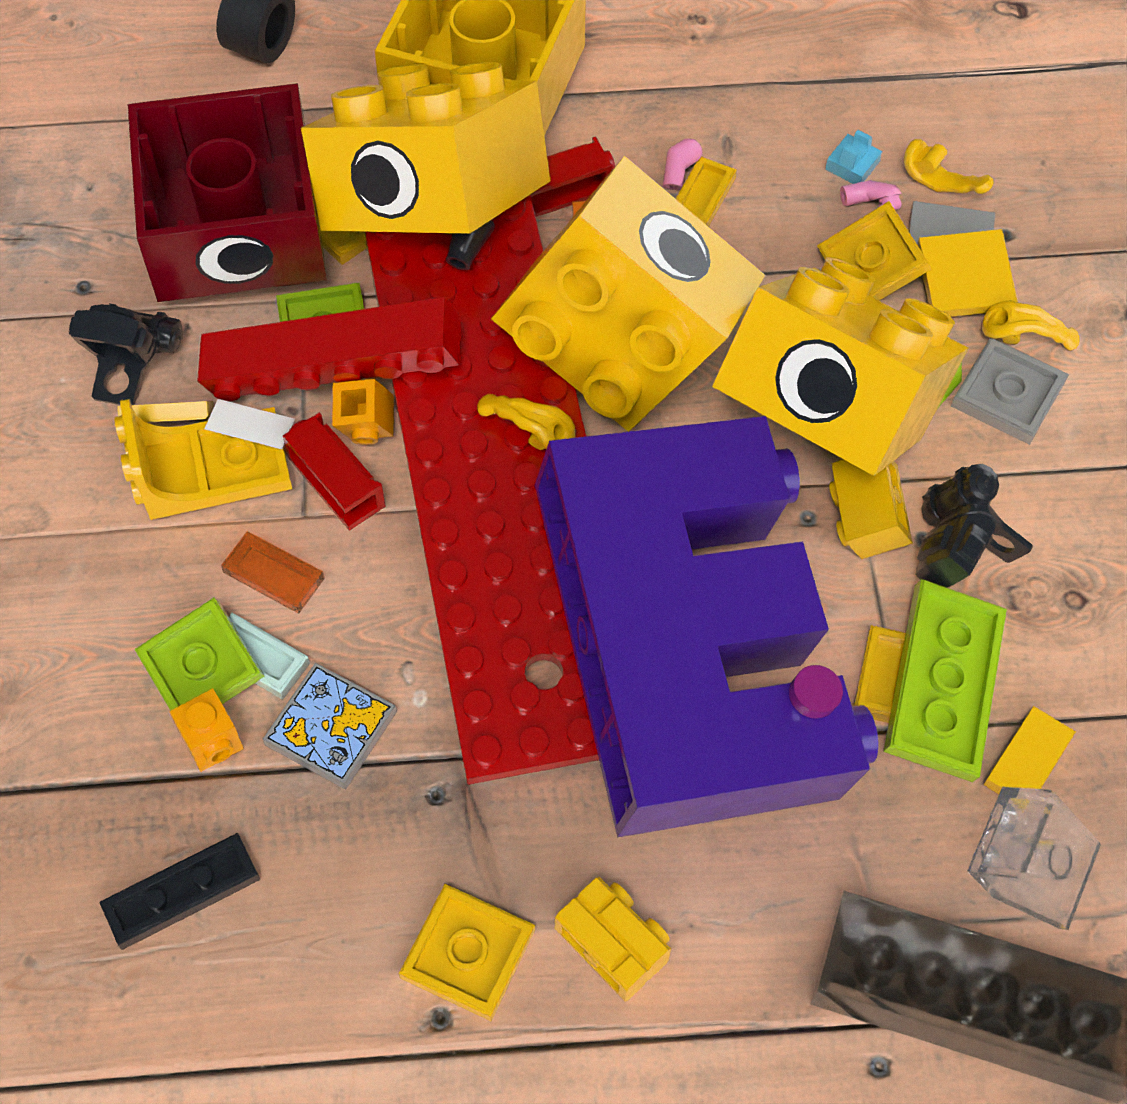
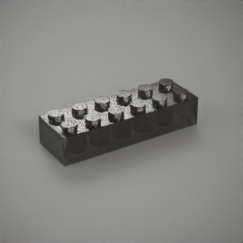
M843 891L833 915L811 1005L1117 1104L1127 1097L1126 978Z

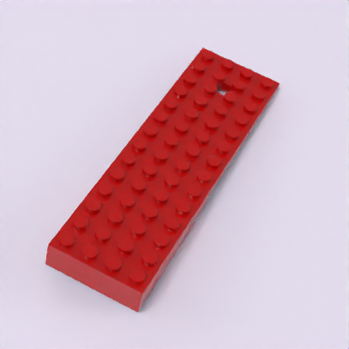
M531 195L494 218L495 230L474 259L469 270L454 268L446 262L451 233L364 231L378 307L445 297L461 316L460 365L444 367L442 371L436 373L422 371L402 373L400 377L393 378L391 381L407 457L467 785L599 760L535 488L546 449L539 450L533 447L528 441L532 433L519 428L513 421L500 418L497 414L487 417L481 416L477 410L479 400L487 394H494L497 397L524 398L534 403L552 405L561 409L570 416L575 425V438L586 437L575 388L543 361L531 358L522 352L516 345L513 337L491 320L543 252ZM537 661H550L560 668L562 677L555 687L545 690L538 689L526 679L525 673L528 667Z

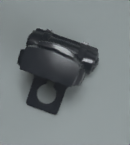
M111 303L109 305H93L89 310H77L74 317L71 318L69 325V335L78 344L94 354L98 360L92 398L96 401L120 405L121 400L130 399L131 404L135 405L142 374L155 353H174L183 339V331L179 319L168 317L164 312H157L156 315L134 312ZM118 365H124V372L129 378L128 387L122 393L112 394L107 391L106 380L111 373L117 370Z
M984 464L961 467L955 471L953 477L942 484L932 485L928 488L926 494L922 496L924 501L921 508L923 518L929 525L935 528L927 533L918 552L917 559L919 560V565L915 575L920 580L923 579L946 588L951 587L971 575L985 548L1007 563L1031 552L1033 545L1004 523L989 505L999 489L998 476L991 467ZM992 534L1008 539L1014 545V548H1007L998 544L993 539Z

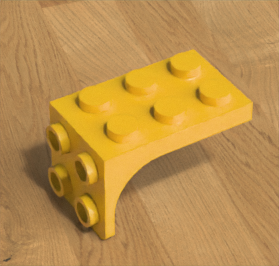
M130 399L120 401L122 415L114 417L119 441L121 444L124 443L126 454L121 455L126 481L131 483L136 505H145L150 520L292 489L284 447L278 449L205 430L204 428L208 421L177 427L153 425L143 421L135 414ZM275 407L261 409L276 414Z

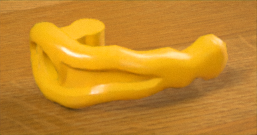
M914 139L906 148L904 166L907 173L912 179L935 192L967 193L974 191L977 194H984L994 184V180L990 175H983L981 177L975 175L964 176L945 170L940 163L947 155V150L941 144L928 146L922 139Z
M1011 300L1002 301L992 305L987 310L982 322V331L985 336L992 339L1002 338L1006 344H1018L1020 342V335L1026 332H1034L1044 337H1050L1055 342L1062 343L1069 351L1077 348L1080 342L1079 333L1073 327L1067 328L1061 320L1050 315L1037 305Z
M494 394L483 396L477 405V410L481 416L487 417L497 414L500 418L511 420L519 428L531 432L532 435L528 441L539 450L547 449L549 441L575 438L576 436L575 425L570 416L552 405L534 403L524 398L497 397Z

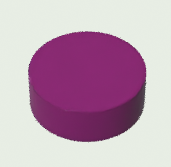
M810 665L800 670L789 687V697L792 705L799 713L809 718L818 719L828 716L839 705L843 696V687L838 676L829 668L821 665Z

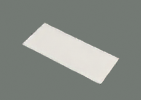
M217 399L204 429L282 449L284 446L282 435L289 432L295 419Z

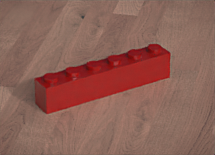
M445 297L204 333L201 334L197 382L211 392L215 398L235 401L244 395L260 394L271 396L278 394L280 390L294 388L314 390L322 384L358 381L372 377L393 379L400 377L402 373L415 371L436 373L442 371L444 367L460 365L461 316Z

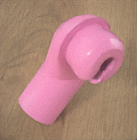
M691 138L684 139L668 149L663 180L664 188L681 190L684 183L685 169L695 164L702 156V147L696 140Z
M869 180L841 186L840 197L844 206L879 200V207L890 201L895 210L900 209L902 205L899 195L902 193L893 184Z

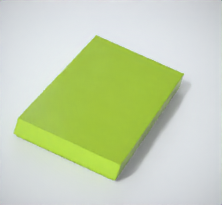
M923 579L915 585L883 752L970 782L980 778L1006 618V608Z

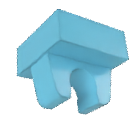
M857 130L854 136L847 134L827 159L825 170L852 184L864 182L879 164L882 151L872 146V136Z

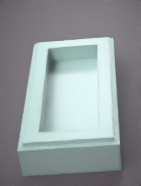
M231 613L229 619L265 676L255 684L283 700L309 666L308 656L238 615Z

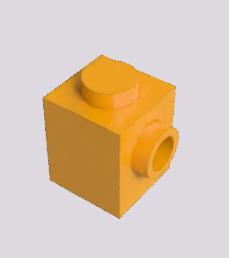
M376 379L333 383L332 426L350 438L355 444L370 445L377 443L378 438L393 437L394 394Z
M213 688L169 711L180 736L200 772L225 761L230 756L244 749L233 722Z

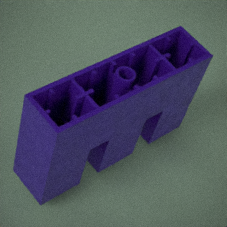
M766 416L549 441L535 488L617 838L840 800L870 770L869 764L876 760L879 747L878 733L873 716L864 705H851L843 675L838 676L843 687L841 702L831 714L818 719L806 717L795 709L789 697L791 683L730 692L726 677L801 666L828 632V624L803 541L693 556L692 549L765 540L786 505L797 500L800 489V477L795 456L788 448L775 449Z

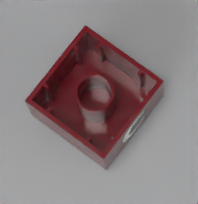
M298 83L127 104L136 236L157 302L327 280L321 230L301 128L306 125Z

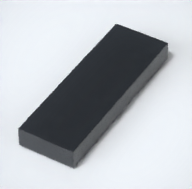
M236 833L99 903L118 946L123 950L261 879L239 834Z

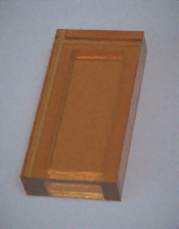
M248 531L221 565L224 574L298 614L325 579L323 571Z

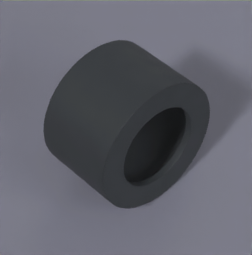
M221 0L216 22L217 38L223 48L264 63L274 62L282 54L290 39L295 20V1Z

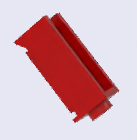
M596 136L592 137V143H586L547 156L550 182L530 194L535 217L571 206L572 202L586 201L614 169L615 162L611 152L603 150Z
M320 412L307 420L297 422L290 428L289 432L282 435L288 459L349 531L386 507L382 484L374 481L373 476L327 423H323Z

